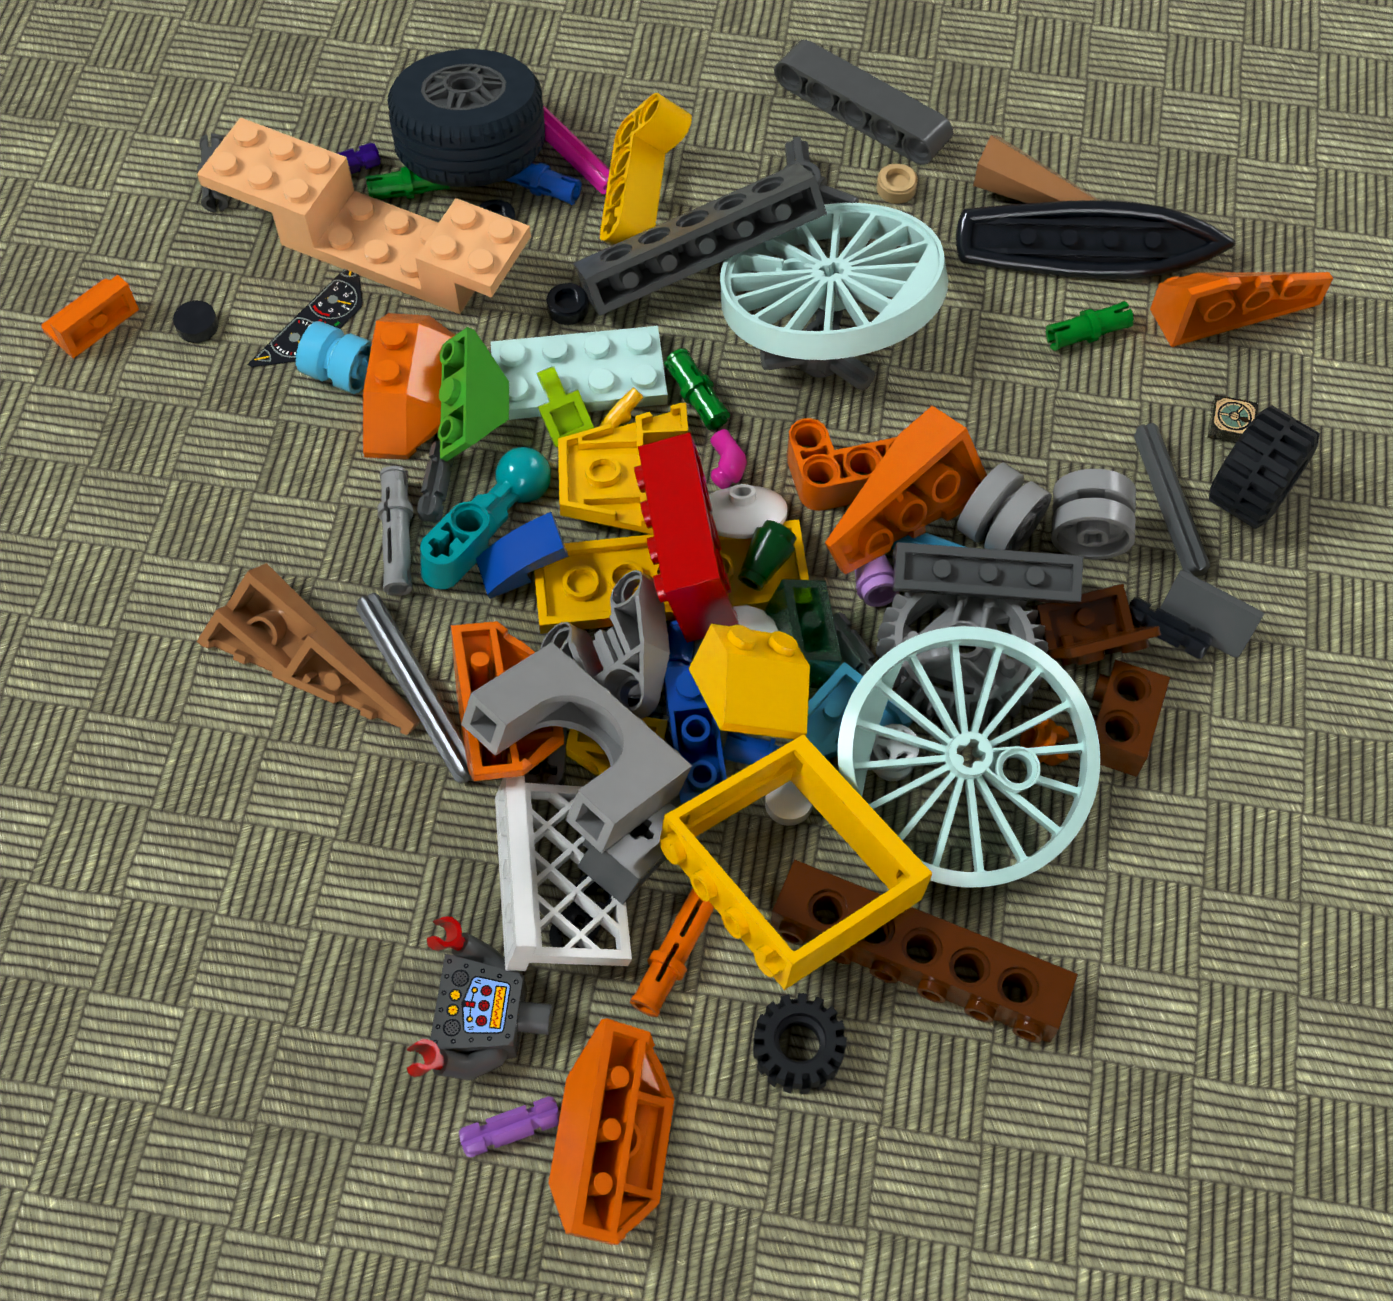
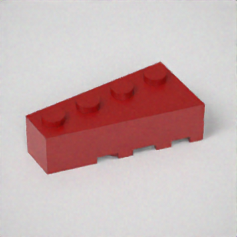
M691 432L638 446L641 465L634 467V472L640 492H646L647 500L640 502L646 527L653 529L654 536L647 538V545L653 564H659L660 574L653 576L659 601L661 603L668 601L687 643L703 639L711 623L724 626L739 625L737 613L728 596V593H732L731 586L720 554L722 548L711 514L713 509L701 458Z

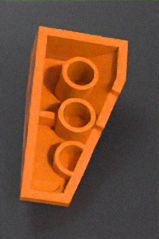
M1197 272L1183 277L1174 276L1159 283L1150 310L1170 346L1175 347L1321 305L1333 277L1330 272Z
M931 406L897 436L825 541L841 572L846 575L888 553L895 541L907 535L914 539L926 533L925 526L941 517L949 521L962 513L973 492L987 476L967 428L936 407Z

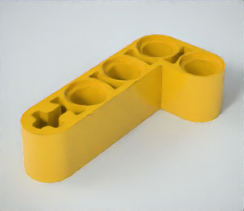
M659 93L652 94L622 121L615 135L600 228V239L610 246L656 226L665 155L683 140L691 126L692 115Z

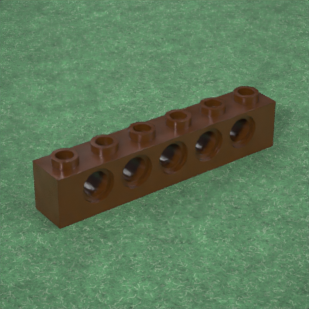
M794 859L772 910L770 925L777 930V933L783 940L795 945H803L881 896V894ZM910 907L877 929L885 937L883 942L872 944L862 939L831 959L841 964H850L852 961L870 969L871 975L887 983L896 984L898 981L913 986L917 988L916 991L920 996L932 1002L944 1003L947 1000L965 1008L964 1012L968 1016L978 1021L992 1023L995 1020L1013 1028L1012 1032L1016 1036L1034 1043H1040L1042 1040L1050 1043L1058 1032L1078 976L1077 973L914 907ZM828 909L833 911L839 920L834 924H822L816 920L813 914L818 910ZM911 947L924 948L929 952L932 960L927 963L915 962L909 957L907 950ZM968 966L977 973L979 980L974 983L964 982L957 977L954 968ZM1006 985L1019 987L1024 992L1026 1001L1021 1003L1010 1001L1004 995L1002 987Z

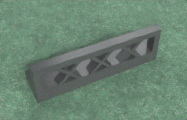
M897 542L893 551V591L1078 605L1081 602L1083 556Z

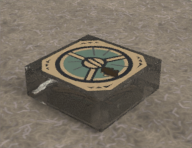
M1215 395L1211 405L1207 438L1236 443L1257 416L1258 403Z

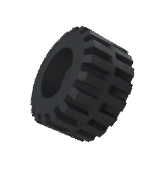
M1273 405L1267 407L1253 419L1225 459L1210 487L1209 501L1254 529L1264 525L1282 504L1305 470L1318 447L1320 433Z

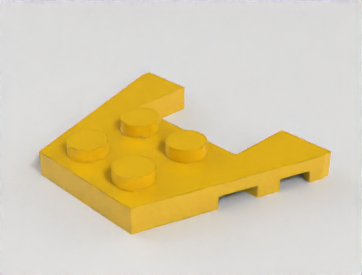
M686 403L671 405L670 412L654 417L651 412L635 416L636 422L613 428L611 423L558 438L560 516L653 534V529L646 527L640 502L647 500L646 492H640L634 472V467L641 465L638 446L688 433Z

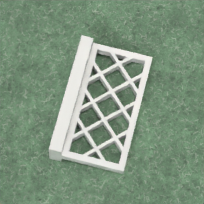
M525 776L503 778L495 797L505 971H526L529 963L628 966L632 960L626 902L622 905L611 896L612 902L602 910L583 893L595 882L592 878L588 876L576 887L557 870L569 858L579 865L585 855L579 850L584 846L582 844L585 840L583 836L572 844L554 828L568 816L575 796L583 786L525 783ZM531 799L548 800L559 812L547 822L532 809ZM544 836L563 852L551 864L535 851V844ZM536 868L541 872L538 876ZM547 878L567 895L555 907L551 906L538 894V886ZM573 901L593 918L581 931L560 914ZM540 913H542L545 916L541 920ZM550 922L571 939L564 947H542L541 931ZM600 924L615 937L616 949H600L587 936Z

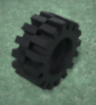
M798 993L797 999H791L790 994L781 996L780 1003L778 1004L772 1001L766 1006V1013L764 1015L760 1014L756 1030L754 1031L753 1055L754 1059H757L759 1072L761 1075L765 1073L768 1076L767 1082L775 1087L777 1083L784 1086L783 1092L792 1093V1089H800V1094L810 1093V1088L816 1087L817 1090L825 1087L826 1082L829 1079L833 1080L837 1075L846 1049L847 1037H844L845 1026L842 1020L838 1021L836 1019L837 1011L832 1005L828 1009L823 1006L824 1000L817 996L814 1001L806 1000L807 993ZM793 1026H804L811 1029L819 1041L817 1054L804 1062L793 1061L786 1057L779 1044V1039L785 1030Z

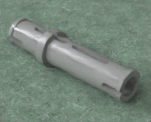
M388 466L380 471L382 496L381 502L378 504V518L382 520L383 591L387 592L388 595L403 596L412 591L409 520L413 517V505L408 499V471H405V468L401 466Z

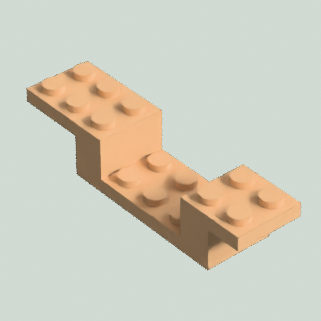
M241 117L197 173L201 186L271 212L281 245L457 314H461L475 291L493 297L531 238L529 225L457 198L450 205L440 222H436L354 191L347 157Z

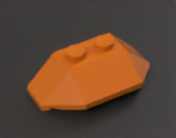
M388 313L376 321L363 389L364 457L408 460L416 452L417 447L431 439L438 432L441 423L439 390L442 379V363L440 362V352L442 344L454 337L455 334L429 315Z
M498 621L451 625L456 693L461 723L473 691L535 653L525 643L508 634V629ZM461 725L468 772L473 781L524 776L564 744L562 727H543L530 732L495 756Z
M608 1018L602 1019L566 1078L548 1184L566 1234L608 1245H618L626 1237V1234L636 1227L660 1203L674 1096L664 1068L653 1049L655 1044L651 1033Z

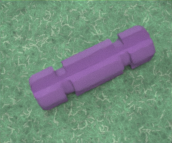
M548 1096L534 1101V1107L526 1109V1106L523 1105L487 1118V1124L482 1126L476 1122L459 1130V1138L464 1153L467 1157H474L487 1152V1147L494 1144L496 1149L534 1135V1129L541 1127L542 1131L558 1126L560 1112L555 1099Z

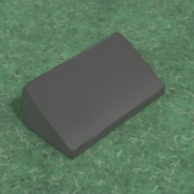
M1180 570L1160 609L1191 624L1189 629L1196 631L1199 628L1211 634L1213 637L1211 646L1234 658L1240 657L1265 614L1259 609L1184 570Z

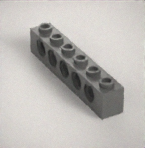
M798 162L573 264L589 302L599 316L824 216L827 212L816 176Z

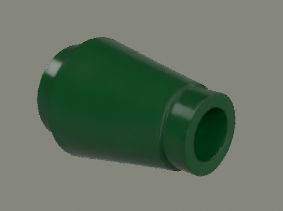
M766 520L762 527H757L738 579L749 588L761 591L764 585L768 583L795 552L793 546L797 540L795 534L782 524L771 520Z

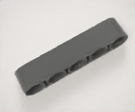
M799 41L774 67L777 81L786 90L917 164H928L953 136L951 123L941 113L811 41Z

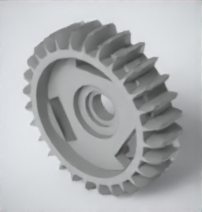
M905 592L904 595L896 594L892 607H887L884 612L883 623L879 625L877 635L879 642H877L876 657L881 658L897 645L922 633L958 626L998 630L996 625L1001 624L1009 634L1033 644L1045 653L1048 651V642L1042 640L1045 634V626L1035 625L1038 618V610L1024 611L1027 601ZM940 608L946 610L919 633L909 628L914 621L928 612ZM948 647L936 648L916 655L931 682L954 688ZM976 647L970 653H960L963 689L973 694H964L967 724L973 721L991 660L992 650ZM1001 653L979 728L981 732L986 728L989 717L993 720L1032 672L1030 667L1019 660L1007 659L1004 653ZM904 661L893 685V688H897L896 693L904 700H910V705L917 711L921 709L926 712L925 717L929 721H932L934 717L939 718L909 662ZM1038 676L1007 713L1008 715L1015 718L1019 714L1022 705L1028 706L1034 692L1041 685L1043 679L1041 676ZM933 685L951 720L957 722L954 693ZM1005 717L1001 720L998 726H1000L1004 722Z

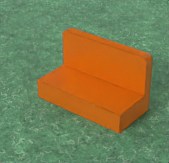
M117 274L111 280L103 279L45 321L41 327L47 336L74 359L136 313L139 308L129 284Z

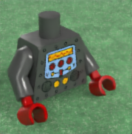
M446 916L433 921L435 925L445 929L447 934L446 941L437 936H430L427 938V945L436 951L451 947L453 955L445 954L430 1040L421 1039L407 1048L409 1052L415 1051L420 1053L424 1058V1064L413 1063L407 1067V1072L412 1077H421L430 1070H433L434 1074L438 1076L471 1081L501 1067L506 1059L517 1057L521 1032L549 1035L552 1025L553 1005L526 1002L527 985L524 976L519 974V971H505V956L491 945L469 933H462L460 923L455 918Z

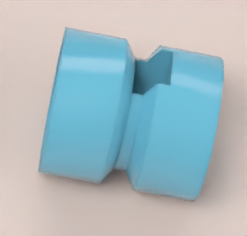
M321 321L313 322L308 326L298 344L296 353L297 370L320 381H326L330 378L332 379L333 386L352 394L359 393L364 388L372 341L352 333L344 335L341 329Z

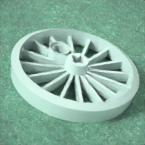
M865 203L824 204L827 212L826 215L724 260L720 273L721 306L724 318L735 334L750 345L783 357L805 360H831L849 358L881 350L917 332L935 316L942 306L948 290V275L944 251L939 238L919 219L893 208ZM840 237H853L838 257ZM832 238L830 258L826 257L816 240ZM870 239H877L865 247ZM804 244L811 255L794 246ZM752 291L736 296L737 292ZM854 299L880 314L872 322H869ZM768 306L755 315L748 313V311ZM818 308L825 310L823 331H802ZM798 309L785 327L772 325ZM846 309L857 327L832 330L834 311Z
M973 626L947 627L922 633L902 642L883 655L862 677L848 701L842 718L838 738V770L862 797L867 770L943 764V766L869 805L875 810L947 772V776L901 830L898 837L902 841L906 838L951 781L955 779L931 864L922 862L933 873L930 881L957 887H988L1012 882L1039 870L1056 858L1075 838L1086 821L1096 796L1100 776V745L1096 725L1083 694L1069 674L1048 654L1019 637L999 630ZM959 646H976L992 650L991 660L970 731H968ZM936 648H949L958 730L916 655ZM1001 653H1004L1030 667L1032 672L980 734L978 733L999 659ZM904 661L909 662L947 734L892 690ZM1038 676H1041L1061 699L1062 704L991 741L987 739ZM889 700L941 744L881 726L880 722L887 701ZM1063 711L1069 713L1078 740V744L1032 748L1022 746L994 748ZM876 735L941 754L937 756L870 761ZM967 745L973 747L972 755L979 758V761H975L969 767L963 765L964 757L957 754V751H962ZM1078 753L1080 756L1078 786L1075 787L1040 776L1041 768L1037 756ZM1016 758L1024 763L1027 774L1023 783H1013L1005 777L1003 764L1006 759ZM985 780L1052 834L1051 839L1031 856L1028 857L1024 853ZM963 783L965 784L974 872L954 871L939 866ZM1036 784L1071 795L1074 801L1064 822L1059 827L1019 793ZM975 785L1017 860L1015 865L993 871L984 870Z

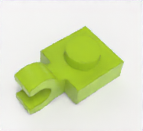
M551 366L536 373L549 402L539 405L537 408L554 447H558V438L594 428L579 391L574 390L566 394L555 367Z

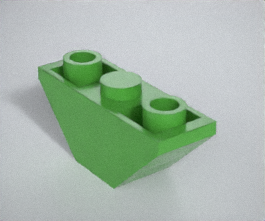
M466 327L442 344L440 352V362L442 363V379L439 390L441 423L438 429V438L440 440V459L444 461H449L509 420V380L476 331L469 327Z

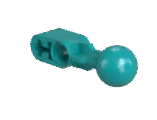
M518 447L506 452L496 467L495 478L497 484L487 494H478L471 502L457 504L422 539L420 544L421 577L428 586L435 589H448L457 584L477 563L476 558L489 547V539L508 519L507 510L515 502H533L545 494L551 482V468L546 458L540 452L528 447Z

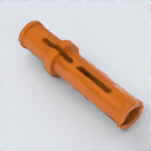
M693 888L676 915L659 950L651 952L647 960L650 966L635 995L630 999V1004L634 1008L648 1016L658 1017L660 1009L676 980L683 979L687 972L685 963L714 910V906L709 901L706 902L699 898ZM699 908L685 936L682 937V934L686 929L695 910ZM673 952H675L663 977L659 982H657L664 968L666 967V964Z

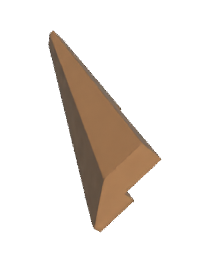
M998 135L990 136L978 162L973 184L975 187L1025 203L1099 200Z
M267 563L247 571L227 605L215 611L196 641L205 648L216 647L234 655L233 660L242 664L253 663L273 672L272 677L331 703L342 702L360 710L361 716L370 720L379 718L401 728L400 733L410 734L421 722L415 710Z

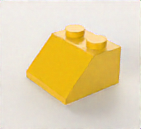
M711 623L689 667V671L719 729L787 739H796L803 734L806 736L810 665L793 636L780 631L768 633L750 630L742 625L724 626Z

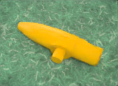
M633 387L608 412L599 426L611 423L613 428H617L621 424L629 422L631 420V411L643 399V395Z

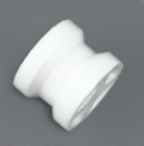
M901 724L884 726L916 736L910 728ZM876 735L870 761L897 759L898 756H901V758L917 757L919 748ZM915 766L876 769L873 771L880 778L887 781H899L909 776Z

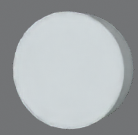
M791 781L765 796L766 811L779 824L786 826L800 824L811 813L812 804Z

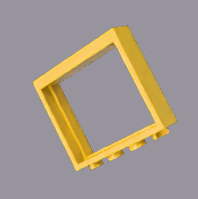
M804 734L665 814L659 842L667 860L674 865L678 864L690 878L692 887L699 898L706 902L709 901L722 916V921L727 931L734 938H741L754 954L755 961L760 970L766 976L774 977L784 990L921 901L933 874ZM789 781L799 789L889 889L796 951H793L696 838V836Z

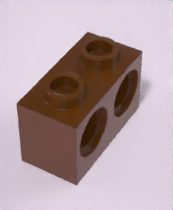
M1116 659L1108 676L1099 674L1091 700L1099 702L1096 715L1092 714L1099 738L1100 765L1135 777L1138 776L1149 754L1170 677ZM1119 693H1128L1132 695L1136 701L1125 700L1120 696ZM1106 732L1118 733L1125 741H1115Z

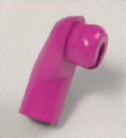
M722 429L716 432L710 439V443L721 457L718 462L719 466L711 472V479L717 487L725 489L730 487L733 482L738 483L741 480L747 466V459L729 431Z

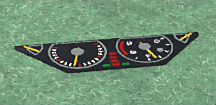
M343 269L247 365L257 367L295 362L298 344L302 335L313 322L321 321L340 329L363 306L359 274Z

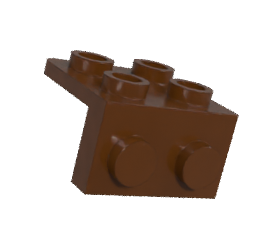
M1124 584L1082 593L1081 602L1078 605L1046 602L1032 606L1033 610H1038L1036 625L1045 626V634L1042 640L1048 642L1046 654L1053 659L1061 658L1062 666L1075 663L1082 665L1100 661L1106 658L1105 654L1117 652L1123 654L1150 647L1149 638L1161 635L1159 626L1134 628Z

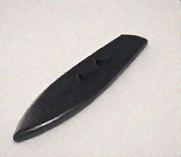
M1057 201L968 208L961 212L956 229L957 253L962 263L1038 274L1092 279H1135L1161 276L1186 270L1209 261L1235 246L1233 238L1189 214L1162 206L1126 201Z

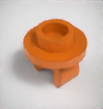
M1047 719L1022 732L1020 745L1025 748L1055 746V743L1068 738L1069 732L1061 726H1056L1052 719ZM1069 754L1037 756L1040 763L1044 762L1047 765L1055 766L1068 760Z

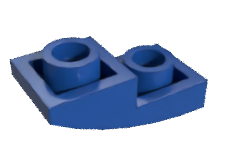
M549 512L516 528L484 550L476 558L486 593L491 599L531 583L529 572L569 556L552 512Z

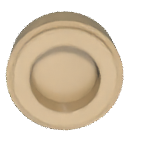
M895 163L883 167L877 179V192L879 196L889 203L901 204L908 202L916 193L917 174L912 168L904 164Z

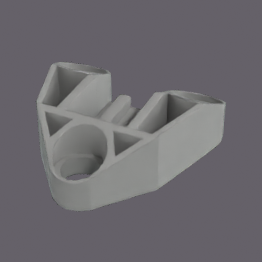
M634 570L625 574L612 590L610 597L611 615L609 617L614 627H611L606 632L603 630L597 631L594 634L595 640L592 641L587 631L568 622H561L548 632L540 649L553 642L567 656L574 659L601 686L608 689L635 716L643 719L649 716L659 703L670 650L664 602L661 603L659 601L654 579L638 570ZM639 684L641 687L640 702L636 706L630 707L627 700L628 694L634 685Z

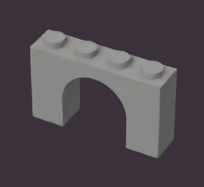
M553 642L473 691L461 723L465 729L495 756L530 732L543 727L559 726L571 728L593 739L604 750L611 767L578 790L566 821L600 853L606 851L678 796L692 767L677 750L669 746L642 719L635 716L608 689L601 686L574 659L567 656Z

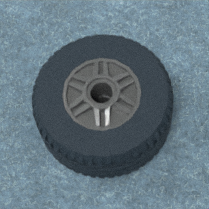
M460 49L433 54L405 68L390 88L387 101L396 155L410 171L432 183L450 187H475L504 181L519 174L531 165L544 145L545 123L540 82L525 64L506 54L484 49Z

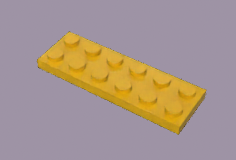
M799 519L788 520L782 524L791 530L797 538L793 545L795 552L768 583L764 585L761 591L749 588L738 579L752 538L735 539L719 536L722 548L720 554L732 593H728L733 607L748 605L766 611L811 606L812 593ZM654 535L564 543L569 557L534 570L540 634L548 633L561 622H568L583 630L613 627L609 617L611 615L610 597L617 582L625 574L634 570H638L652 578L654 575L660 574L659 564H653L647 545V538ZM668 601L664 602L666 621L676 620Z

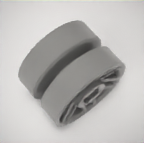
M1004 462L1000 463L989 472L969 498L959 517L957 530L976 543L985 539V549L1018 551L1026 543L1045 515L1051 502L1052 494L1033 481L1023 485V474Z
M1083 469L1066 474L1055 483L1053 488L1051 540L1059 551L1066 555L1083 556V559L1101 560L1119 556L1131 549L1135 543L1136 487L1128 477L1106 469Z

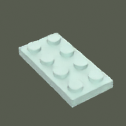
M658 326L490 342L491 355L509 380V420L541 417L537 406L549 402L536 373L551 366L555 367L566 394L574 390L579 391L587 412L611 410L633 387L643 395V399L636 407L667 404V388Z

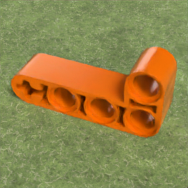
M803 418L796 421L789 430L787 463L802 504L808 509L815 511L851 505L897 437L834 450L828 430L823 423L812 418ZM808 445V446H811L812 448H806V447H802V446ZM855 472H863L867 475H860ZM814 481H822L825 484H817Z

